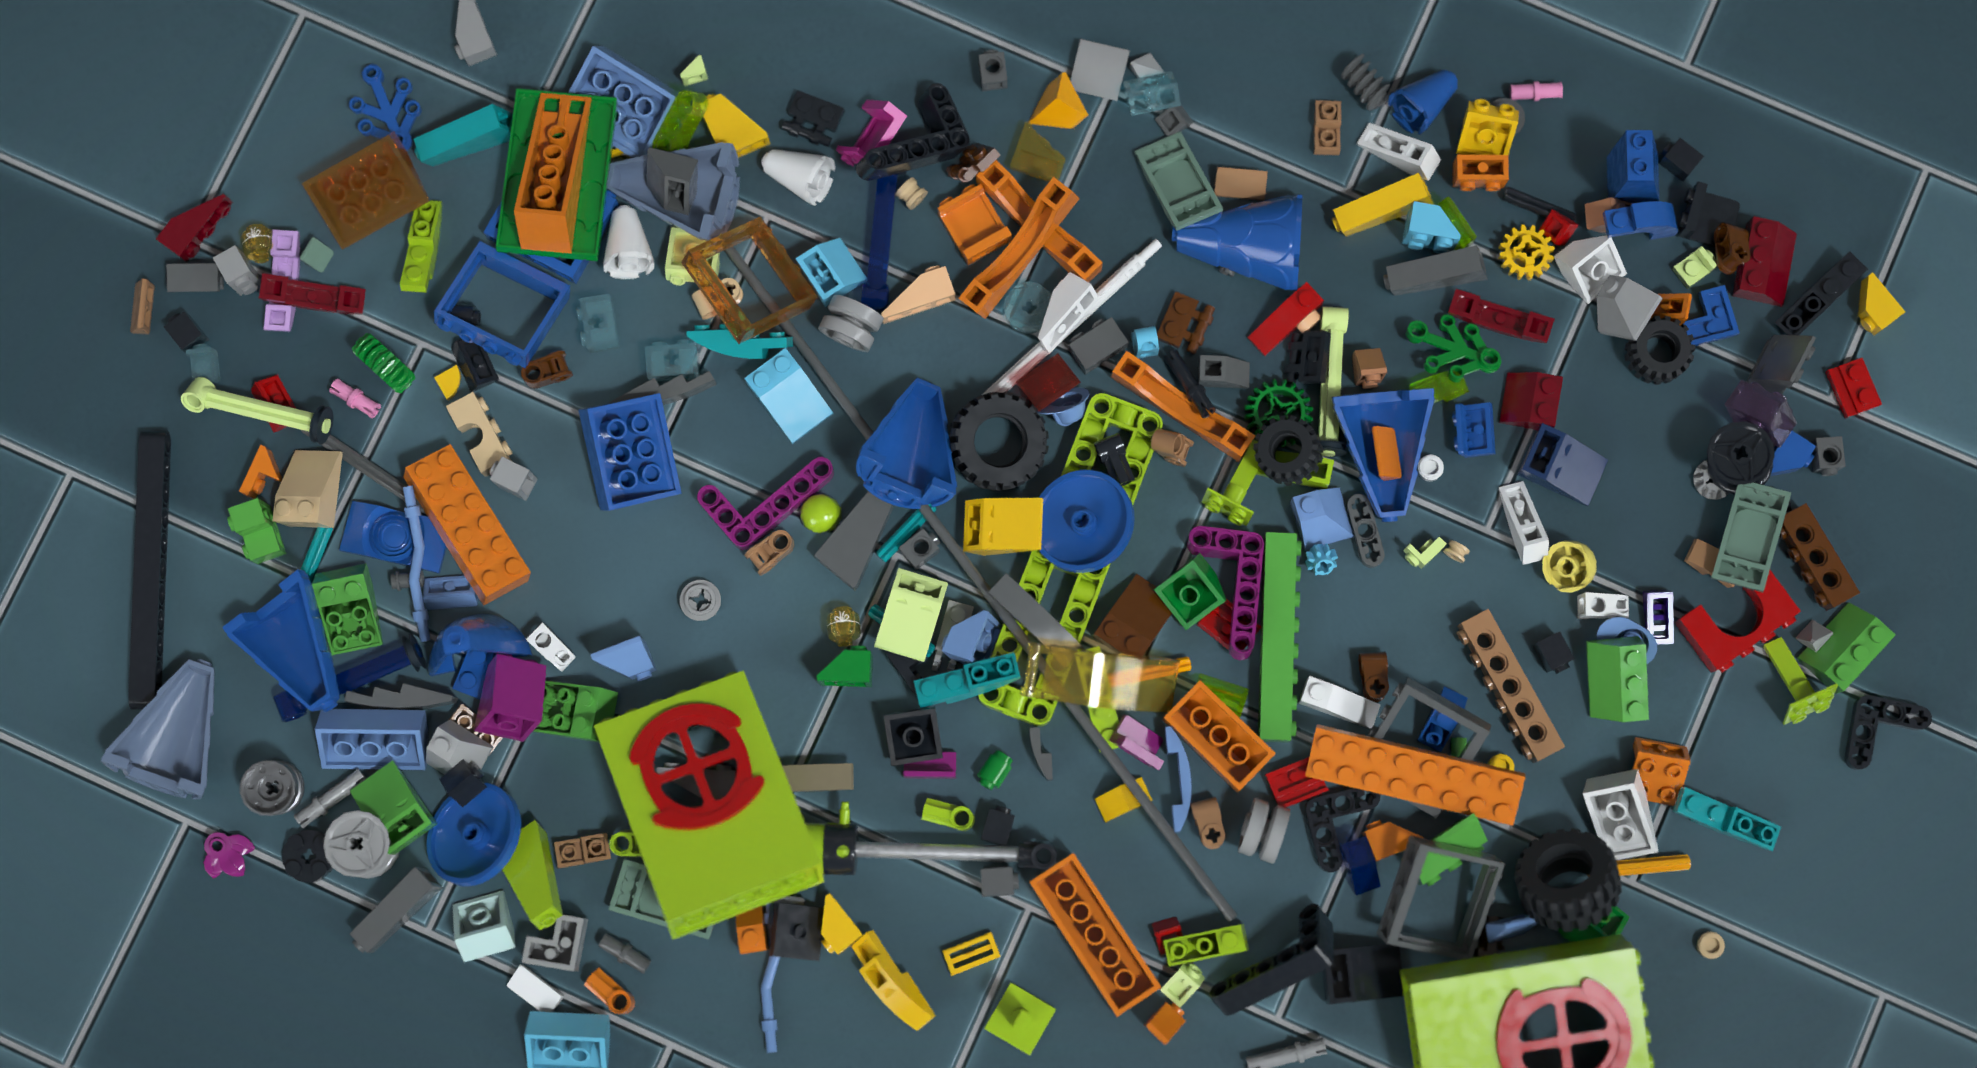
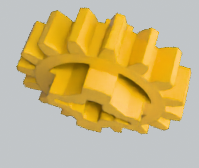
M1523 224L1519 232L1516 228H1512L1510 235H1504L1502 239L1505 243H1500L1498 249L1504 252L1498 255V259L1505 260L1501 267L1510 268L1509 276L1515 272L1517 273V280L1526 275L1527 280L1531 281L1533 274L1539 278L1543 274L1542 270L1547 272L1550 268L1548 263L1554 260V256L1549 253L1553 252L1555 248L1554 246H1548L1551 237L1545 239L1542 237L1544 234L1543 229L1537 233L1535 232V225L1526 230ZM1518 239V246L1510 249L1512 242ZM1525 249L1527 253L1531 254L1529 257H1527V254L1522 253L1521 251ZM1542 257L1541 262L1534 267L1535 259Z

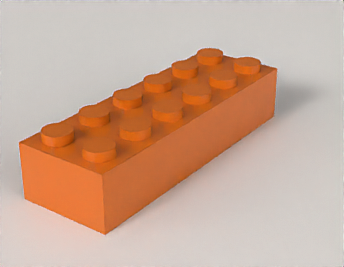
M451 444L405 467V481L408 486L413 485L415 497L483 606L528 582L531 574L529 568Z
M1074 853L1029 882L1116 1017L1161 988Z

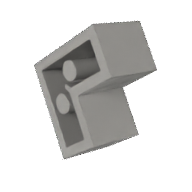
M567 915L561 916L556 920L553 940L527 936L522 963L568 971H579L588 919Z

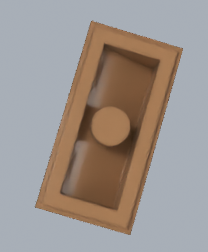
M1217 167L1214 193L1217 197L1264 201L1268 172Z
M141 279L135 284L130 332L134 334L150 333L155 286L147 279Z

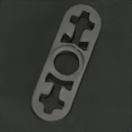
M1355 494L1346 504L1347 514L1362 564L1368 568H1375L1384 560L1385 554L1369 499L1363 494ZM1355 500H1358L1360 504L1364 503L1365 507L1361 510L1362 516L1368 515L1369 519H1361L1355 522V519L1360 517L1358 510L1352 509ZM1367 524L1372 528V535L1369 538H1363L1359 535L1358 527L1360 525ZM1372 540L1376 541V543L1371 545L1373 553L1378 552L1379 554L1375 562H1372L1370 558L1366 559L1365 555L1369 553L1368 545L1362 547L1361 543H1369Z

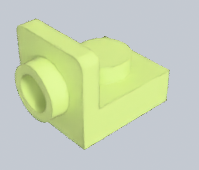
M1700 246L1695 252L1674 266L1672 270L1688 289L1709 274L1717 264L1715 263L1714 255L1709 250H1705L1703 246Z
M1438 537L1434 542L1429 539L1419 549L1422 554L1411 544L1403 551L1406 553V560L1412 566L1416 567L1418 565L1422 569L1445 547L1446 543Z
M1184 963L1162 986L1160 991L1180 1008L1200 987L1205 977L1196 965Z

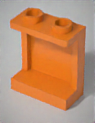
M973 184L966 187L961 195L956 198H946L940 203V207L937 208L941 221L967 265L974 263L1012 241L1011 232L1002 223L986 196L982 184L977 186Z

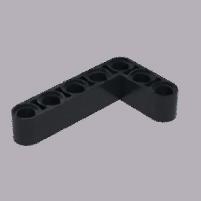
M933 83L921 95L918 101L921 112L932 134L869 150L856 165V172L860 178L872 181L956 158L969 145V134L949 91L944 85Z
M1318 904L1306 906L1299 914V942L1219 981L1210 989L1209 996L1224 1015L1230 1016L1326 969L1334 960L1332 922Z

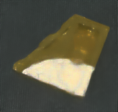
M1025 122L1010 164V169L1048 182L1053 177L1059 180L1066 158L1057 150H1054L1050 143L1032 128L1030 123Z

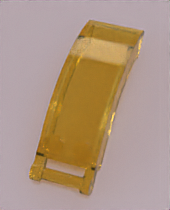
M1028 642L1027 651H1029L1024 686H1021L1020 695L1131 711L1169 712L1172 709L1180 660L1158 656L1114 654L1054 644L1046 645ZM1040 653L1048 654L1042 689L1034 688Z

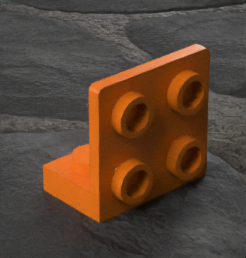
M1635 737L1633 743L1635 761L1632 770L1638 769L1646 791L1647 800L1674 806L1680 788L1684 786L1691 762L1687 747Z

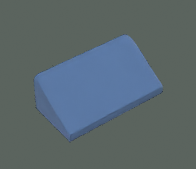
M464 575L424 579L423 600L428 610L478 605V596Z
M1527 914L1488 922L1486 924L1488 942L1493 943L1524 935L1538 923Z

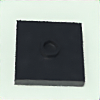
M775 903L769 956L819 961L824 908Z

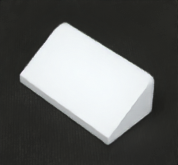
M520 964L507 984V987L540 1012H553L564 998L563 994L523 964Z

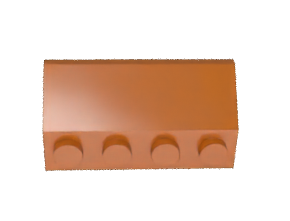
M1201 680L1162 719L1237 793L1276 754Z

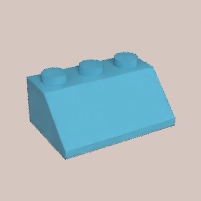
M530 1011L525 1030L528 1068H608L610 1048L609 1015Z

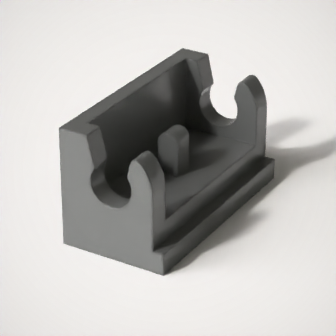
M216 263L167 264V292H220V289H224V277Z

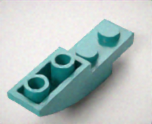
M719 324V329L710 330V325H695V330L686 331L687 337L715 352L739 358L765 359L769 358L768 348L793 347V337H785V332L769 333V338H760V333L744 334L745 339H743V328L735 329L734 324Z
M1013 652L966 664L962 669L915 680L914 685L920 708L942 702L950 704L975 697L1020 679L1021 676L1015 653Z
M1686 787L1680 788L1672 811L1691 819L1692 822L1769 851H1773L1781 830L1779 825L1737 807L1728 806Z

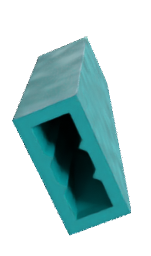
M494 104L488 105L414 138L416 145L415 154L421 162L430 166H436L509 142L513 113Z

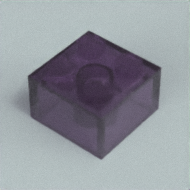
M1741 380L1724 404L1733 422L1745 421L1758 425L1768 433L1773 445L1781 448L1797 424L1793 411L1788 405L1787 398L1779 392L1774 391L1771 393L1765 390L1764 387L1756 382H1751L1750 384Z

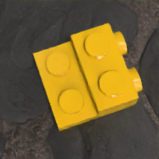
M1476 99L1475 102L1469 101L1456 154L1509 155L1518 125L1519 111L1515 110L1510 104H1501L1498 107L1490 105L1485 99Z

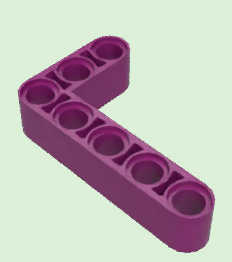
M815 458L744 519L713 485L701 487L697 498L702 508L738 549L748 550L803 505L807 498L813 496L828 484L834 476V469L827 458ZM819 465H826L829 470L826 475L818 476L815 474L816 468ZM801 481L809 484L808 490L804 493H799L795 490L796 485ZM708 493H715L717 495L716 501L712 504L704 503V497ZM787 498L789 500L788 507L778 509L776 507L778 499ZM724 512L733 513V519L729 523L720 522L721 515ZM762 514L770 517L768 524L765 526L756 524L758 516ZM741 531L750 533V537L745 543L737 541V535Z
M1197 526L1189 534L1187 548L1193 555L1201 553L1203 557L1237 561L1229 653L1236 660H1245L1251 655L1255 643L1264 541L1255 532ZM1196 537H1201L1206 541V543L1204 545H1198L1193 541V539ZM1222 540L1229 541L1232 546L1229 548H1223L1222 546H1220L1219 542ZM1252 543L1257 547V550L1249 551L1245 548V544ZM1251 568L1255 574L1248 576L1243 573L1242 569ZM1248 592L1252 595L1253 599L1244 600L1241 598L1240 593ZM1247 617L1250 624L1242 625L1238 622L1237 618ZM1238 641L1245 642L1248 649L1240 650L1235 646V643Z

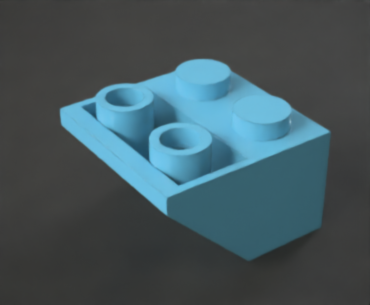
M1414 201L1406 217L1402 244H1407L1409 248L1414 250L1429 248L1433 249L1434 253L1442 254L1454 250L1461 234L1439 205Z
M841 238L818 244L796 258L799 269L825 307L829 305L833 295L844 296L868 280Z

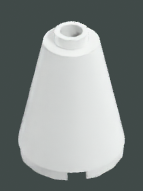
M772 149L762 159V166L766 174L811 205H816V201H823L832 185L833 178H830L829 175L830 170L835 171V163L831 157Z
M627 205L617 207L611 214L603 266L604 272L609 271L610 276L613 278L635 279L639 278L638 273L646 271L647 275L654 269V258L637 211Z

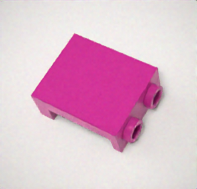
M866 100L862 109L871 115L872 118L854 147H837L836 151L842 155L841 160L850 166H854V164L857 165L869 150L889 145L907 115L889 101Z

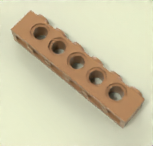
M1489 609L1457 626L1459 629L1457 635L1462 644H1467L1472 652L1470 659L1476 668L1480 667L1484 674L1482 680L1489 691L1493 690L1497 698L1495 704L1501 714L1505 713L1510 721L1508 727L1514 737H1519L1522 743L1520 748L1527 760L1531 759L1532 763H1535L1564 748L1565 745ZM1478 635H1484L1488 638V648H1482L1478 645ZM1491 658L1500 660L1502 664L1500 671H1495L1490 667ZM1504 681L1513 683V694H1508L1503 690L1502 685ZM1517 704H1523L1527 708V715L1525 717L1517 715L1515 711ZM1531 726L1539 730L1540 737L1538 740H1533L1529 737L1528 730Z

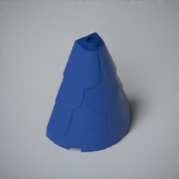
M1302 194L1281 196L1228 209L1178 231L1173 227L1172 241H1177V251L1215 267L1227 268L1248 278L1253 277L1284 290L1297 291Z
M916 378L897 399L891 411L880 422L875 432L860 449L856 464L857 475L863 479V486L882 501L903 508L921 509V505L931 504L932 507L942 505L956 494L957 482L947 431L948 420L940 387Z
M1434 388L1332 396L1333 410L1346 438L1347 447L1360 473L1359 480L1376 517L1382 518V522L1398 521L1397 516L1406 515L1418 475L1416 469L1426 439L1425 433L1435 400ZM1374 426L1390 427L1395 430L1402 477L1399 479L1383 481L1379 477L1372 434Z
M296 570L279 583L283 592L256 612L240 613L222 628L233 642L249 654L259 666L277 679L282 688L310 711L323 710V712H327L338 705L337 701L340 698L332 654L328 652L324 626L320 618L310 578L306 571Z
M491 614L471 615L457 619L441 630L429 656L428 672L431 677L456 672L453 654L469 650L504 653L513 656V658L532 656V651L522 632L509 621Z

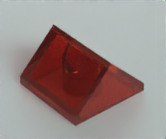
M1058 353L1016 382L1021 397L1027 399L1026 402L1030 405L1033 404L1038 409V412L1081 383Z

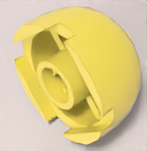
M1565 540L1556 543L1549 548L1548 555H1545L1543 558L1542 567L1546 581L1550 585L1553 584L1560 592L1572 593L1585 588L1594 579L1597 571V561L1594 553L1587 545L1579 541Z

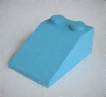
M786 348L744 378L749 388L792 444L833 414L832 410Z

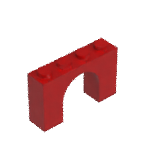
M1771 570L1768 574L1764 592L1743 587L1753 601L1757 612L1755 626L1746 636L1734 637L1722 632L1702 605L1695 607L1674 622L1711 673L1717 670L1723 673L1734 665L1732 662L1734 658L1739 655L1744 658L1755 650L1753 645L1761 640L1764 644L1776 635L1774 633L1775 629L1780 626L1785 629L1797 621L1794 616L1800 613L1801 610Z

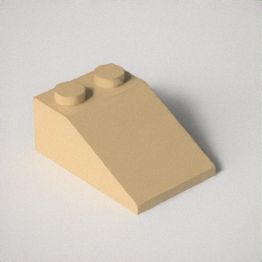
M295 450L275 496L272 521L289 527L334 528L343 452Z

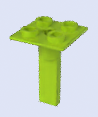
M1255 440L1252 441L1224 493L1221 495L1207 488L1202 499L1206 509L1216 514L1221 512L1228 516L1230 522L1239 526L1242 524L1247 526L1254 511L1242 506L1241 503L1260 468L1254 457L1256 452L1253 446L1258 443Z
M1782 637L1764 644L1763 648L1796 701L1789 705L1783 725L1790 722L1793 724L1799 723L1807 717V714L1814 711L1821 713L1827 710L1834 698L1838 684L1836 683L1815 693Z
M1010 983L984 1029L1030 1056L1056 1009Z

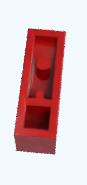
M1306 282L1286 299L1248 337V340L1265 357L1296 330L1304 318L1314 310L1317 311L1321 308L1324 300Z

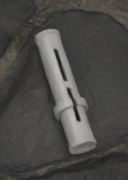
M357 768L320 797L315 796L312 799V803L293 815L294 818L304 829L320 815L325 816L328 814V810L351 794L350 790L367 778Z
M1321 1037L1303 1043L1299 1041L1294 1042V1045L1247 1056L1246 1060L1248 1068H1273L1296 1061L1302 1063L1305 1062L1304 1059L1327 1054L1324 1039Z

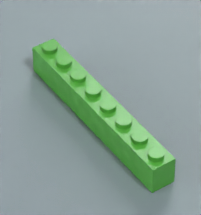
M1266 532L1264 535L1258 736L1266 742H1290L1291 736H1296V721H1292V710L1297 709V695H1293V684L1297 685L1298 669H1293V661L1298 659L1299 651L1298 643H1294V633L1299 632V617H1295V607L1300 605V592H1295L1296 582H1300L1301 567L1296 566V556H1301V541L1297 540V533Z

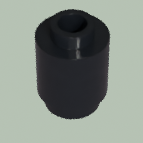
M456 304L450 312L451 315L474 326L480 325L481 312L476 310L475 305Z

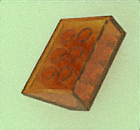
M395 131L302 183L342 250L430 201L413 163Z

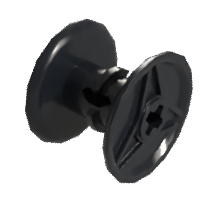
M1745 421L1732 422L1719 428L1712 436L1707 449L1708 474L1713 483L1721 490L1735 495L1738 485L1751 483L1765 485L1770 479L1775 456L1774 445L1768 433L1758 425Z

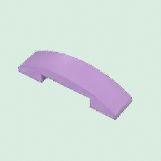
M273 230L270 254L273 256L272 275L285 276L290 280L299 281V232ZM272 302L266 304L264 330L290 332L296 307Z

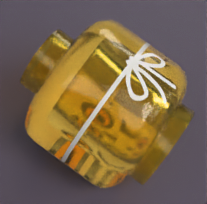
M263 224L248 226L241 235L244 255L255 263L269 261L273 257L270 255L273 248V231Z
M836 607L827 615V637L831 641L836 642L838 646H850L853 644L852 641L860 637V617L857 612L852 611L851 607Z

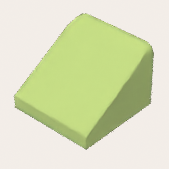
M701 55L696 57L680 74L685 86L708 79Z

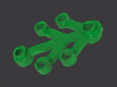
M1448 314L1443 315L1438 326L1440 330L1448 333L1452 341L1429 333L1427 325L1418 320L1412 321L1406 330V337L1411 343L1425 342L1449 351L1438 356L1427 357L1424 369L1428 373H1436L1440 366L1462 358L1472 360V362L1465 365H1453L1450 368L1448 378L1452 382L1457 383L1463 379L1464 375L1478 370L1485 373H1493L1501 366L1499 352L1493 348L1486 347L1479 334V328L1475 324H1467L1461 336L1455 325L1454 317ZM1443 321H1448L1451 325H1445ZM1467 330L1473 331L1474 335L1469 334ZM1464 339L1472 341L1476 350L1468 348ZM1428 362H1433L1436 367L1430 366ZM1453 371L1458 372L1460 376L1454 375Z

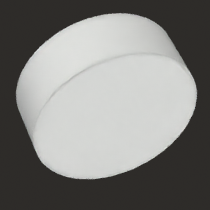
M1435 455L1424 456L1417 466L1418 475L1425 481L1437 480L1444 470L1442 460Z

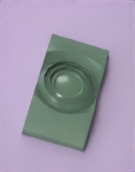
M1181 131L1135 151L1137 160L1149 185L1156 193L1165 215L1176 231L1223 211L1221 203Z
M1757 483L1737 486L1711 579L1764 592L1791 492Z
M624 859L608 910L668 927L645 865ZM714 924L689 934L710 940Z

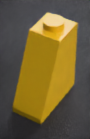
M721 93L718 95H708L702 99V102L698 103L700 112L715 144L721 142L732 143L738 158L770 144L767 132Z

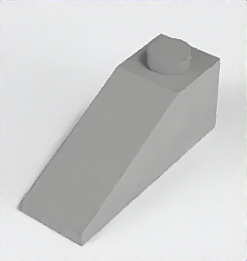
M459 0L455 35L459 44L455 45V49L460 60L465 58L468 65L471 66L496 56V51L476 1Z

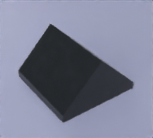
M935 707L883 715L891 766L943 758Z

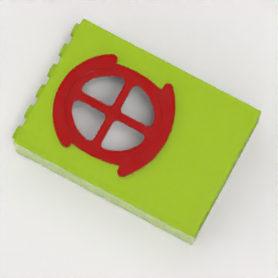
M744 670L730 672L719 680L703 682L697 688L689 691L681 690L670 698L654 700L648 706L640 709H630L621 716L615 718L608 717L601 720L599 724L594 725L672 940L824 882L821 862ZM691 725L710 727L721 733L729 741L730 746L723 751L699 758L695 753L687 729ZM675 732L679 735L688 761L685 765L657 774L654 772V758L657 748L668 734ZM733 758L737 761V775L734 785L724 798L715 800L712 797L703 771L706 767ZM687 774L694 775L704 800L703 806L688 808L673 802L661 790L662 784Z
M1619 934L1401 969L1414 1068H1527L1522 1060L1524 1052L1552 1047L1560 1048L1562 1067L1573 1068L1571 1046L1577 1043L1602 1039L1609 1041V1048L1603 1060L1595 1068H1654L1653 1057L1650 1052L1648 1053L1647 1043L1651 1042L1649 1029L1644 1024V1017H1647V1008L1645 1002L1641 1000L1640 991H1644V984L1641 975H1638L1637 965L1641 964L1638 949H1635L1631 942H1628ZM1568 1000H1576L1595 1007L1605 1017L1606 1026L1603 1029L1569 1033L1565 1003ZM1549 1003L1554 1004L1557 1035L1521 1041L1519 1039V1032L1525 1020L1538 1008Z

